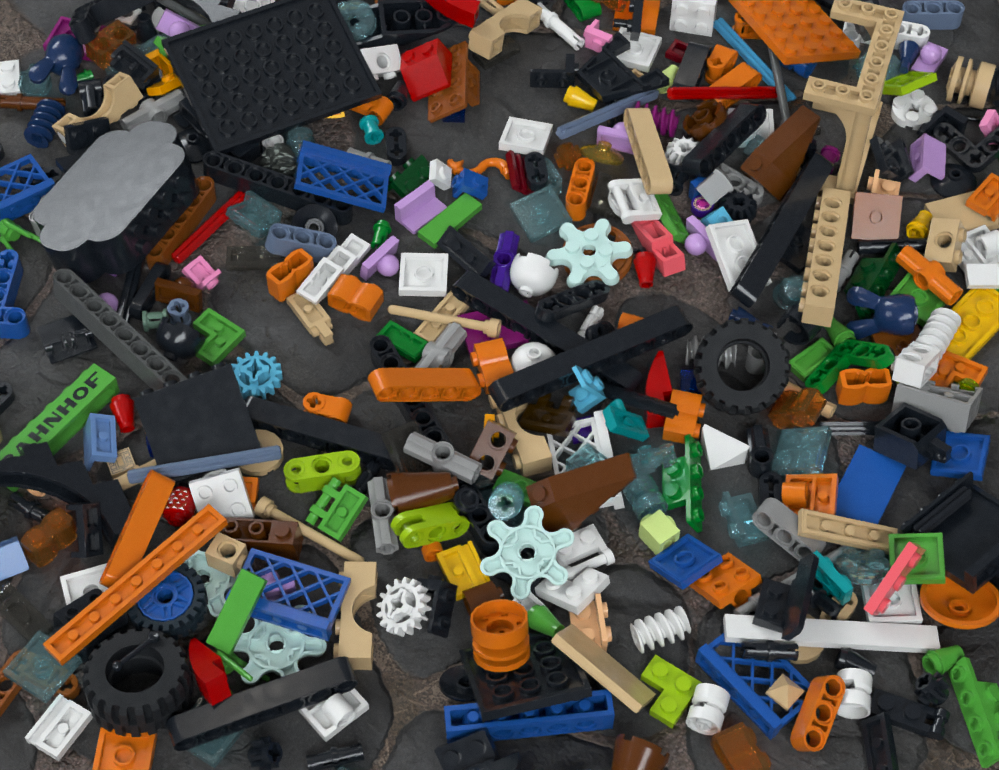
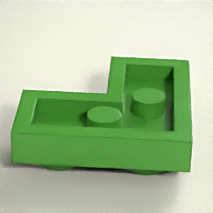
M210 308L205 310L193 322V328L207 337L196 357L210 366L220 363L246 337L244 329Z

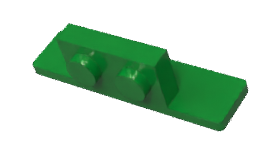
M688 434L685 435V456L662 462L663 507L666 510L686 506V521L698 533L702 532V522L705 519L702 510L704 492L701 487V478L704 475L701 466L703 449L700 442Z

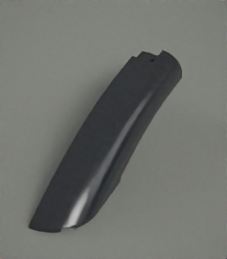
M378 0L376 4L341 13L359 49L392 44L402 46L444 32L457 23L434 9L425 0Z

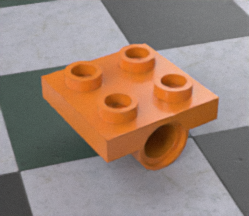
M786 474V480L782 483L783 504L797 515L798 511L802 508L836 515L838 474Z
M728 552L722 556V563L689 585L719 609L729 604L735 608L743 605L752 596L751 590L763 583L761 574Z

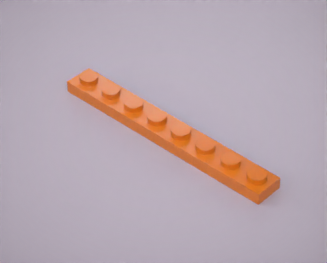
M210 504L205 506L43 643L45 650L63 666L228 525L227 519Z

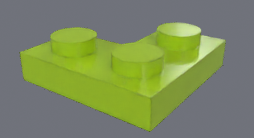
M656 654L640 680L661 692L651 707L649 715L672 729L691 703L696 686L702 683Z

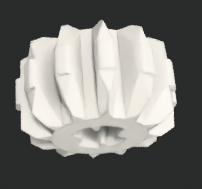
M684 135L682 139L674 138L672 142H668L665 156L667 162L682 166L684 157L700 142H694L693 137L685 139Z

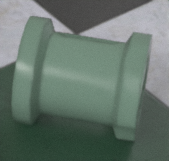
M167 308L157 312L142 311L144 332H149V329L158 328L160 321H151L152 319L169 318Z

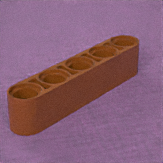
M200 176L197 178L200 186L198 196L145 257L150 270L156 262L165 264L171 262V253L193 233L216 202L215 184L211 177Z

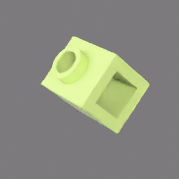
M659 509L654 514L650 513L642 518L638 536L657 555L679 540L680 530L676 527L675 521Z

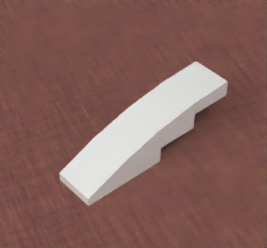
M351 233L341 246L337 245L327 258H322L296 290V293L317 305L327 296L341 274L349 275L371 249V244Z

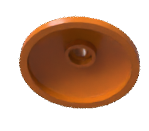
M946 576L945 584H922L919 600L922 608L931 618L945 626L962 630L978 629L991 624L999 617V591L989 581L974 594Z

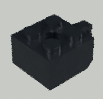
M905 402L875 426L873 450L915 470H918L929 459L945 464L951 459L952 447L945 443L947 426L941 418Z

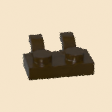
M551 393L540 397L536 405L528 404L519 421L522 429L567 438L576 421L575 413L577 407L572 406L575 401L573 396L564 395L559 409H554V402H550Z

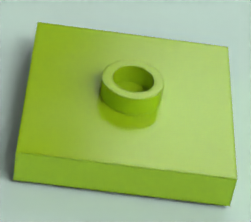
M908 71L907 74H900L886 80L882 94L906 95L937 81V75L934 72Z

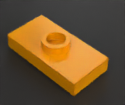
M169 73L161 77L162 81L146 88L149 96H159L181 86L176 74Z

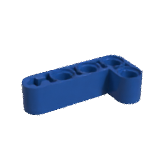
M12 249L0 252V338L22 339L29 335L30 325L25 311L21 308L13 307L23 276V267L18 253Z

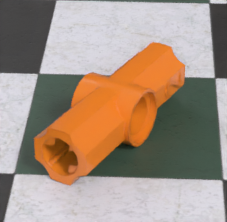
M909 245L905 246L897 255L895 261L913 275L915 284L921 290L929 289L946 305L950 306L962 295L963 289L945 275V269L938 261H928Z

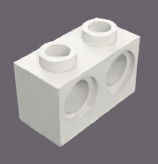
M913 341L907 348H903L898 356H895V360L891 364V370H893L892 380L921 389L937 372L942 349Z

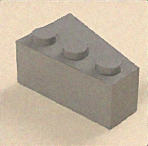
M928 380L921 389L900 382L897 384L892 412L905 402L941 418L946 424L947 429L954 433H965L978 414L983 391L981 387H975L974 391L959 389V384L951 383L950 388L935 386L936 382Z

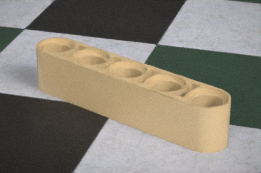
M626 108L623 116L624 126L646 194H671L673 178L650 109Z

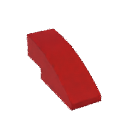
M425 0L446 17L471 28L474 27L479 15L480 1Z
M658 351L648 373L645 395L670 403L672 395L671 382L664 352ZM644 410L646 428L664 427L666 417Z
M196 638L191 639L189 659L199 690L204 698L214 706L232 696L222 659Z

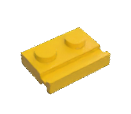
M471 540L463 546L457 545L436 553V559L447 582L458 586L456 601L462 599V591L491 581L489 576L484 575L480 570L481 560Z

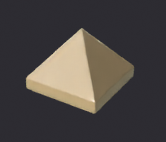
M782 674L765 694L788 711L804 693V690Z

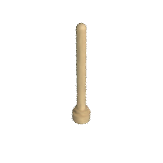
M390 305L388 307V312L393 315L447 325L455 322L463 328L483 331V334H487V337L498 339L502 327V321L495 318L486 319L484 322L397 305Z
M263 496L256 504L254 513L262 519L273 518L280 521L298 522L303 536L348 561L365 562L361 555L278 510L274 501L266 496Z

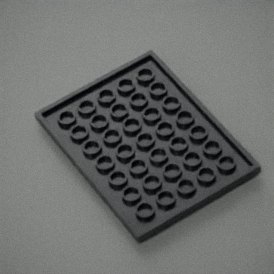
M279 0L161 40L162 47L212 151L223 154L382 98V92L335 0Z

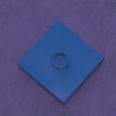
M946 431L945 443L952 447L951 459L945 464L932 460L931 476L959 479L971 471L973 473V480L982 481L991 442L990 435Z
M686 534L650 559L648 563L652 570L684 590L722 563L723 559L720 553L690 534Z

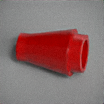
M648 251L637 253L633 260L641 288H651L653 286L657 260L654 254Z
M128 394L114 396L111 399L110 409L115 416L121 433L132 432L135 429L134 400Z

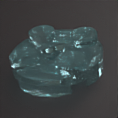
M349 0L347 2H340L337 5L355 41L363 40L368 35L371 36L376 28V17L369 4L361 0ZM356 17V19L359 20V23H355L354 26H351L349 21L352 18Z
M672 443L663 444L653 449L651 445L641 446L636 449V454L630 455L636 474L656 472L655 467L663 464L665 469L678 461Z
M845 547L842 549V554L836 559V570L840 574L847 576L852 584L875 585L878 579L885 577L890 570V562L885 558L883 550L871 549L869 551Z

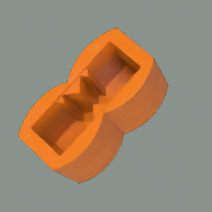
M300 248L291 252L284 262L272 266L266 274L269 293L279 302L285 301L286 297L295 294L296 290L314 269L313 257Z
M341 274L327 294L328 305L340 312L350 313L360 320L371 322L384 302V291L376 284L362 283L353 275Z
M503 338L474 344L473 352H470L473 367L477 366L479 374H476L477 381L480 387L484 388L487 395L490 394L488 387L494 381L514 372Z
M869 368L865 371L861 369H845L839 372L835 388L838 404L854 406L862 402L866 404L886 402L892 386L890 371L887 368Z
M673 389L670 403L677 405L679 414L678 416L675 415L673 419L666 417L663 440L685 444V435L688 434L693 438L699 439L701 424H698L697 421L698 417H704L706 403H701L703 395Z

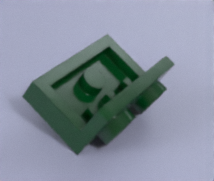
M422 154L416 160L411 157L402 166L405 169L402 173L397 171L389 178L391 184L388 186V192L393 188L404 198L429 180L430 163Z

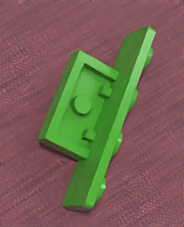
M963 657L948 670V674L981 767L989 768L999 761V687L997 683L977 681L970 659Z

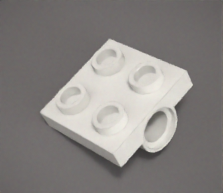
M986 225L967 231L966 242H962L961 246L963 253L962 262L958 264L963 272L965 264H999L998 230L990 231ZM951 243L944 244V247H948Z
M240 467L228 471L226 469L215 470L207 473L202 478L189 481L197 512L210 504L223 517L249 519L255 517Z
M354 688L344 694L336 693L327 700L299 709L298 711L323 740L327 742L369 710V704Z

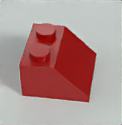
M438 38L401 54L400 71L413 102L451 87L452 53Z

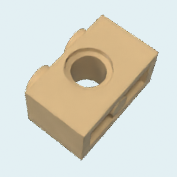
M932 218L924 257L928 261H938L945 269V272H956L958 264L962 262L963 253L961 246L962 242H966L967 229L964 228L960 219ZM951 243L948 247L942 248L944 244Z

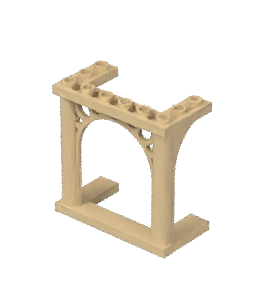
M834 0L829 18L864 26L871 37V42L857 87L812 76L808 78L803 100L812 101L813 109L836 114L842 121L846 131V143L837 176L829 175L818 193L819 196H822L823 187L851 191L850 204L854 203L855 192H857L871 145L869 140L873 138L883 104L881 102L882 92L905 11L858 0Z

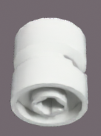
M845 668L838 671L836 675L843 679L845 693L837 714L849 719L868 717L871 713L872 675L868 671L858 668Z
M710 683L698 684L692 698L693 705L690 706L687 715V726L704 735H718L725 717L723 714L726 713L730 700L729 692L718 685Z

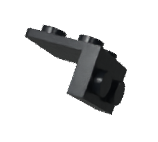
M95 588L53 613V635L103 592ZM125 614L120 616L73 658L77 661L80 660L85 665L89 661V655L96 649V645L125 628L129 624V618Z

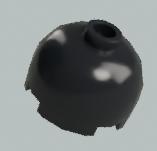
M162 317L156 331V342L158 347L164 351L163 356L174 362L178 358L187 360L196 356L202 348L206 337H198L200 332L181 322H177L175 325L168 323L169 318Z

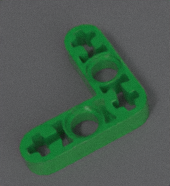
M847 339L839 343L806 379L805 386L809 392L814 391L820 396L827 392L837 381L839 372L847 369L851 364L884 369L894 362L895 356L888 345Z

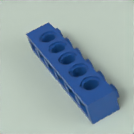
M607 689L592 691L591 697L583 698L579 701H570L482 722L476 703L444 706L447 743L487 727L493 741L613 729L615 716L612 695Z

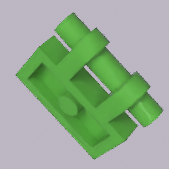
M333 477L329 484H325L322 488V495L315 505L312 504L310 507V513L305 521L314 526L317 520L321 518L322 521L317 528L342 542L369 498L347 484L338 492L337 489L342 482ZM331 498L335 499L328 512L324 511Z

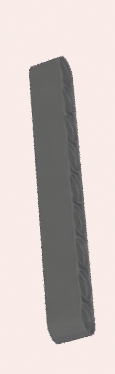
M59 269L54 272V297L150 388L156 391L164 388L163 384L168 381L177 379L178 382L188 379L73 271Z

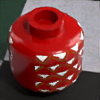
M181 486L172 490L162 513V516L170 525L181 527L195 516L197 509L191 490Z

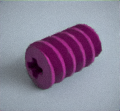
M637 101L634 108H641L640 101ZM646 103L643 108H649V103ZM655 105L650 111L657 132L660 129V134L665 136L669 131V137L674 138L680 114L675 116V109H672L667 114L666 107H663L661 112H658V106Z

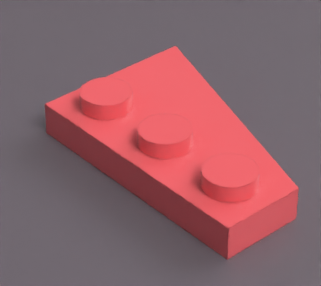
M909 541L863 609L871 615H878L879 612L883 614L891 603V596L895 591L898 592L907 579L906 576L919 563L926 549L919 544Z

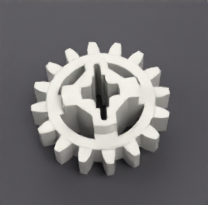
M404 577L402 581L394 579V586L387 584L386 589L388 592L386 594L380 593L383 601L376 605L381 608V611L376 616L383 619L380 622V626L386 628L387 632L404 637L405 633L413 635L414 627L419 630L422 629L420 622L421 620H428L425 612L430 611L432 607L427 606L431 596L426 595L428 589L422 586L421 582Z

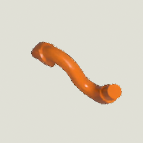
M501 158L485 159L475 168L469 169L482 174L487 168L496 167L504 175L505 179H510L507 161ZM453 159L447 160V165L452 168V174L458 175L464 169V160L454 162Z

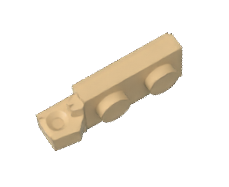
M297 293L286 297L287 304L309 334L313 337L319 336L325 346L334 343L333 332L331 331L333 329L331 318L319 303L315 305Z

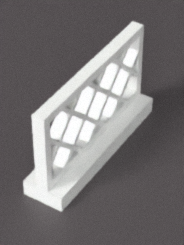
M603 410L593 412L594 417L575 421L572 426L574 429L570 430L562 444L553 440V435L547 434L555 475L573 470L571 467L577 459L589 465L597 460L602 461L614 457ZM592 427V432L587 438L577 434L581 428ZM573 436L582 442L577 451L567 447ZM587 446L597 450L591 460L581 455ZM563 451L572 455V458L566 465L557 461ZM619 492L615 497L609 498L599 508L613 505L615 510L625 508L622 492Z

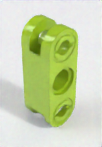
M345 450L291 459L285 464L283 471L287 489L293 493H305L322 490L324 485H328L333 477L342 482L339 487H343L345 484L353 485L361 473L358 454Z
M447 502L402 512L392 520L390 527L395 535L400 536V542L408 549L458 538L468 530L470 522L465 516L458 515L459 511L453 502Z

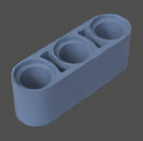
M910 0L904 2L902 6V11H905L902 21L922 24L930 30L957 29L961 25L965 6L956 0Z
M275 223L270 227L265 241V248L272 254L285 257L294 250L302 248L313 257V262L319 263L323 257L327 258L336 247L337 241L329 233Z

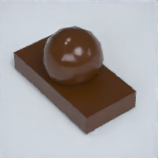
M158 277L154 282L156 301L169 304L171 300L181 298L188 302L190 311L200 313L202 310V290L195 288V284L190 278L180 277L173 282Z

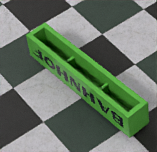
M95 363L80 374L77 380L70 386H67L59 397L49 403L42 413L35 419H32L25 429L9 441L8 445L0 451V460L20 456L22 447L31 443L47 442L52 454L55 455L85 426L90 413L97 414L120 392L116 377ZM7 487L12 492H16L19 489L18 487Z

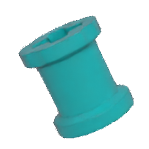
M375 115L364 116L359 122L361 130L365 133V142L371 145L380 143L384 138L383 131L378 127L379 120Z

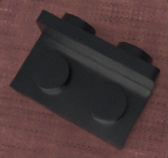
M876 135L869 140L882 176L892 181L901 182L914 173V168L902 138L899 137L890 143L888 140L884 141Z

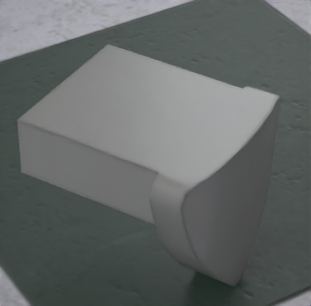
M719 168L712 171L713 173L696 187L710 206L726 193H731L734 190L727 174Z

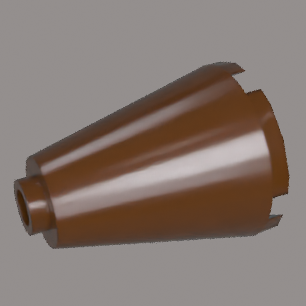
M450 472L386 473L392 508L396 509L397 515L405 511L445 503L453 499L455 492L459 490L457 476L451 477Z
M625 734L617 735L611 770H663L668 763L670 754L667 752L663 756L661 754V747L635 736H632L631 741L624 739Z

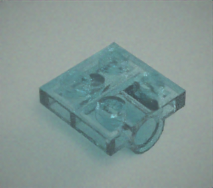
M830 427L782 429L771 469L772 472H776L779 475L822 473L832 435Z

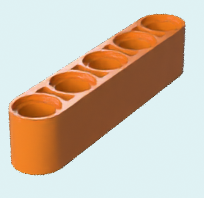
M378 368L372 371L367 378L377 400L380 402L471 401L477 398L482 391L476 377L469 368Z
M152 469L149 471L103 571L99 584L107 588L111 587L142 560L173 490L175 480Z

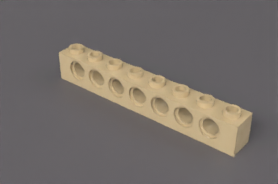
M823 187L822 196L817 195L805 265L808 267H805L803 281L806 282H803L802 297L800 298L798 312H802V323L831 328L851 191Z

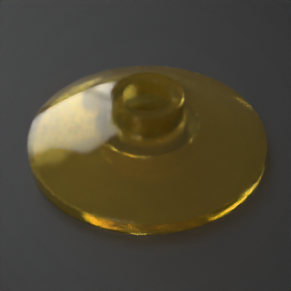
M599 141L598 144H585L580 148V152L585 157L599 163L620 165L624 162V157L618 151L611 148L612 144L607 141Z

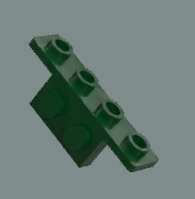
M897 243L890 245L884 258H862L844 289L846 296L848 290L856 286L869 290L878 296L885 295L901 266L895 261L897 255L901 252ZM855 306L860 319H870L875 313L874 309Z

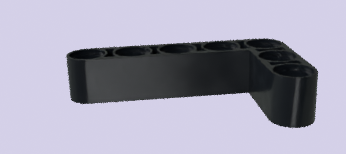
M93 0L80 6L73 12L69 27L79 45H84L97 37L101 25L156 0Z

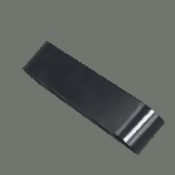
M741 103L727 116L722 124L714 128L684 157L682 161L683 173L697 177H708L712 171L723 163L764 123L767 114L766 108L759 104Z

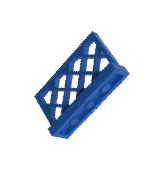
M303 140L297 156L298 164L294 189L384 213L389 175L392 169L391 164ZM306 165L312 166V167H315V168H312V169L309 170ZM328 171L333 172V173H337V174H335V175L332 176ZM320 172L325 179L319 181L314 174ZM308 177L313 184L303 183L301 179ZM342 178L348 185L342 187L336 180ZM330 183L336 190H329L324 185ZM364 184L370 191L364 193L359 186ZM352 189L358 196H351L346 191ZM375 196L380 203L372 202L369 197Z
M31 154L0 168V177L5 174L12 175L10 182L0 180V186L7 187L5 194L0 193V199L2 200L0 201V221L4 218L14 220L33 211L41 197L46 195L55 185L53 179L48 178ZM29 163L33 166L31 172L20 170L22 166ZM17 176L28 178L26 184L16 183ZM33 179L43 180L39 184L31 185ZM12 188L23 190L15 195H10Z
M251 548L242 568L260 577L271 572L276 582L265 586L261 594L262 598H259L250 617L329 641L332 634V626L351 584V578ZM255 558L265 560L268 564V567L256 572L253 571L251 566ZM284 566L290 568L293 574L279 580L275 570ZM308 574L314 575L318 582L304 588L300 578ZM296 580L300 590L286 595L282 585ZM332 582L342 584L340 591L331 595L328 594L325 585ZM279 587L283 597L275 601L268 600L264 593ZM321 587L325 597L311 603L307 593ZM229 589V591H228V593H227V595H226V597H225V600H227L231 589ZM304 595L308 605L299 609L293 608L289 601ZM329 603L332 610L329 617L326 618L317 615L315 608Z
M722 633L710 644L705 643L698 649L695 662L718 686L729 692L731 700L771 740L779 733L781 728L799 714L804 700H797L788 710V714L781 719L773 711V703H778L768 696H758L754 691V684L769 685L770 688L777 680L773 679L774 668L785 669L789 674V679L806 692L810 683L787 660L775 659L777 662H774V660L766 662L764 660H754L753 658H735V647H741V643L725 642V636ZM719 645L731 646V657L720 656L714 649ZM735 664L750 665V677L739 676L735 672ZM754 666L769 667V679L754 677Z

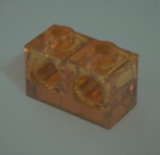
M117 19L99 31L94 40L85 44L86 55L100 68L106 70L110 67V62L113 60L110 57L111 54L124 40H127L137 48L136 34Z

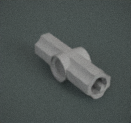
M175 89L157 100L153 98L146 99L141 103L139 110L121 119L120 125L123 130L130 132L134 127L144 122H166L169 115L179 110V101L184 99V96L179 89Z
M449 323L435 342L430 341L426 344L422 352V359L415 368H449L453 362L455 351L467 337L466 330L458 323Z
M415 431L409 435L403 449L404 453L431 465L433 471L450 472L452 476H457L458 479L471 485L476 482L482 469V463L455 451L450 443L445 441L436 442Z
M383 476L374 477L371 481L367 482L376 553L383 555L393 554V552L399 550L397 535H395L390 527L392 520L395 518L394 507L392 508L386 478H383Z

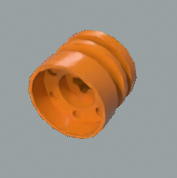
M496 599L484 602L474 609L471 613L470 624L473 637V657L477 665L492 672H508L526 664L530 658V638L528 634V612L524 606L516 601Z

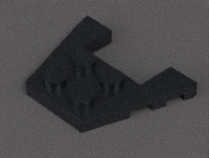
M620 32L613 36V40L610 43H606L602 47V51L597 56L591 57L577 71V78L602 103L669 85V78L659 68H655L641 77H637L616 57L631 49L630 42Z

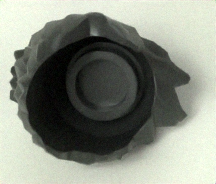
M277 143L273 147H267L266 151L263 152L261 155L263 157L261 165L264 168L294 178L293 175L296 173V156L290 145Z

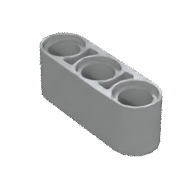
M776 498L765 499L752 516L754 525L798 561L816 550L821 553L826 546L825 541L798 536V515Z

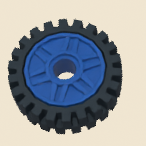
M182 563L181 566L127 610L129 618L137 631H142L143 628L152 629V631H160L167 634V637L179 640L178 635L188 636L189 629L194 632L198 628L197 622H203V614H207L208 610L206 588L196 570L193 568L189 569L187 564ZM166 599H172L168 603H162Z

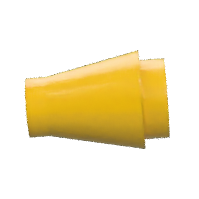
M570 85L563 102L568 103L567 106L593 112L598 100L577 85L575 87Z
M921 210L906 226L908 238L928 237L930 221L932 219V214L929 211Z

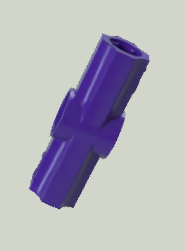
M513 231L500 233L497 250L493 256V261L496 264L492 268L490 282L508 293L511 284L510 268L514 257L517 255L520 236L516 235Z

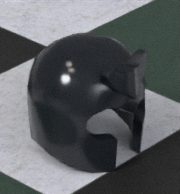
M799 302L786 310L777 322V328H780L786 322V318H789V322L799 326L801 332L795 333L790 330L783 339L794 345H804L821 331L822 326L802 323V312H798Z

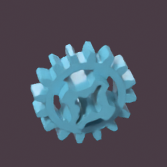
M255 351L254 356H250L246 352V358L237 357L238 364L231 365L234 368V373L244 399L247 396H261L265 400L267 393L275 394L274 387H281L280 381L283 380L281 364L277 363L275 356L269 358L267 352L260 356L258 351Z

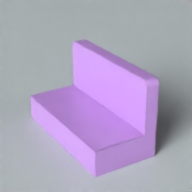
M926 133L910 145V160L914 173L908 179L916 183L927 173L939 180L945 178L946 144Z
M428 180L394 204L395 220L412 234H416L446 209L447 206L435 197V185Z

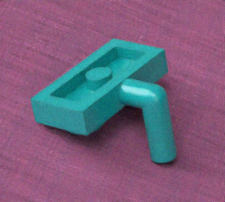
M615 399L603 409L602 412L606 420L605 424L610 432L642 442L650 437L642 416L626 411L621 399Z
M816 550L813 553L819 557V563L815 578L823 585L822 589L827 592V596L832 594L842 606L851 600L853 592L849 574L845 571L840 574L834 568L832 561L826 556L823 557Z

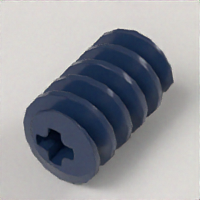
M52 99L40 100L27 124V128L24 130L26 141L37 148H48V143L53 141V137L56 134L52 125L65 115V107Z

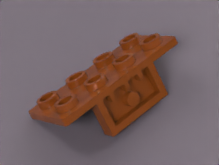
M466 41L448 48L452 53L451 87L428 96V121L430 123L467 108V103L472 107L480 104V71L468 59V43Z

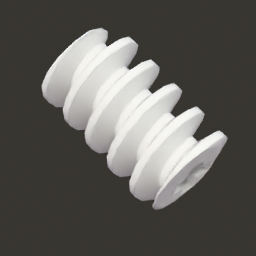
M948 308L935 309L932 311L915 342L942 349L941 360L954 334L961 325V317L955 311Z
M676 606L674 612L671 609L665 610L664 615L660 612L655 613L654 619L648 615L644 618V622L641 619H636L634 625L630 623L633 641L641 654L644 653L645 644L652 651L655 649L654 641H657L661 647H664V638H667L673 644L675 643L674 635L677 634L682 641L685 640V631L689 634L691 633L688 617L681 606Z

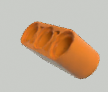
M742 62L709 87H755L760 83L762 74L747 63ZM740 99L715 100L716 102H721L727 110Z
M579 158L574 164L566 194V217L571 221H580L585 218L595 181V163L590 158Z
M837 675L817 676L811 681L790 736L791 744L797 751L816 752L823 749L845 693V683L841 677ZM826 683L829 685L828 693L826 691ZM817 708L819 709V712H820L819 718H817V716H816V709H817ZM807 734H809L810 736L809 744H807L806 742Z

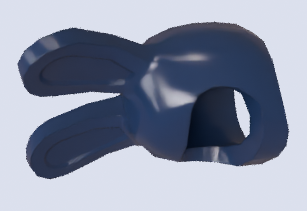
M69 34L54 36L47 44L45 57L31 67L28 74L30 81L35 84H41L53 72L60 76V92L67 96L73 95L78 86L76 70L80 67L85 55L83 45H79L77 39Z
M857 286L848 290L847 301L850 304L875 310L874 318L853 320L846 325L847 328L854 332L856 340L877 332L901 336L914 333L915 325L918 321V308L915 297L907 294L878 296L869 290Z

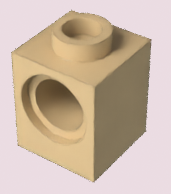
M219 532L206 550L205 556L208 566L236 578L248 557V551L245 543ZM229 554H233V555H234V556H232V557H230V558H225L226 555H229Z

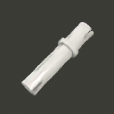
M537 3L538 6L542 7L540 20L543 21L546 28H551L572 46L574 50L577 51L579 47H583L585 40L561 21L557 13L551 12L543 3Z

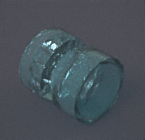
M651 474L638 475L635 480L623 489V493L630 505H632V510L639 522L647 514H654L659 509L665 513L668 509V504L662 493L659 492V487Z

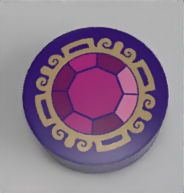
M702 195L694 197L691 201V212L699 218H704L714 210V204L710 206Z

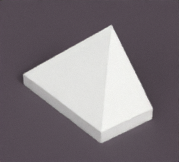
M704 424L700 442L710 470L745 464L748 458L749 445Z

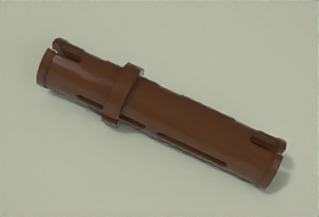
M20 93L17 95L0 94V108L17 109V111H23L24 109L35 110L38 102L43 99L55 100L66 108V98L23 96Z

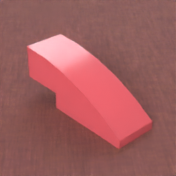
M658 220L634 221L631 223L642 246L645 247L646 251L654 254L657 260L656 268L664 277L686 270L684 253L673 243V235Z

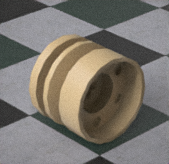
M958 56L957 61L951 68L946 85V101L951 102L954 93H958L957 104H960L966 95L969 96V107L983 110L996 65L981 62L978 69L973 70V59H969L968 66L965 68L962 67L964 57Z

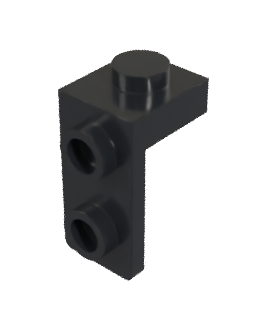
M566 54L565 69H531L530 87L569 88L570 85L574 87V76H577V71L579 70V63H575V54Z
M946 105L940 112L936 111L927 124L923 123L917 131L918 138L924 133L932 136L934 127L943 122L951 124L964 135L969 118Z
M428 575V579L417 578L416 580L428 589L426 593L434 595L427 632L438 637L447 638L458 586L444 581L443 577Z

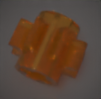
M571 142L559 145L557 147L558 153L554 154L558 168L564 167L566 171L573 170L576 160L583 158L579 146H573Z

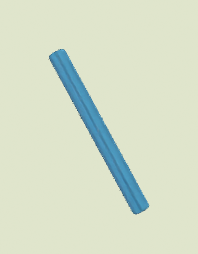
M723 18L716 19L714 21V28L734 50L738 51V54L748 65L762 74V80L768 86H775L773 72ZM784 84L788 106L796 102L797 97Z

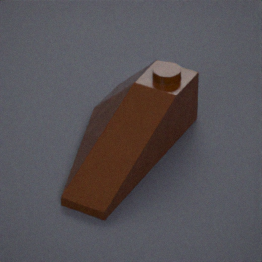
M802 105L751 153L740 167L743 174L762 186L764 191L780 202L795 181L801 164L803 165L809 144L812 143L821 117Z
M624 453L545 478L526 486L531 506H539L544 512L542 526L546 531L556 532L562 528L575 531L587 517L600 510L599 507L609 498L615 497L635 480L637 476L630 454Z

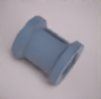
M181 298L171 300L167 305V311L171 316L170 323L175 325L177 322H181L180 317H182L183 324L190 326L192 318L188 313V302Z

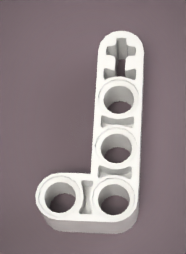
M902 21L894 49L898 50L901 42L910 40L916 42L921 51L922 47L928 43L930 29L922 24ZM844 23L843 33L854 42L858 49L860 43L870 45L871 40L864 42L861 35L856 32L853 23Z

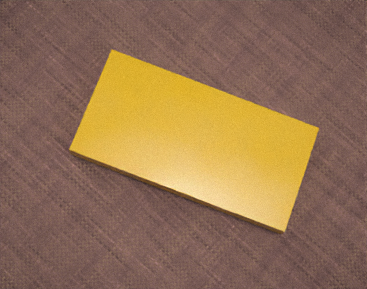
M970 289L951 308L961 317L962 322L946 351L971 360L999 331V292L995 289Z

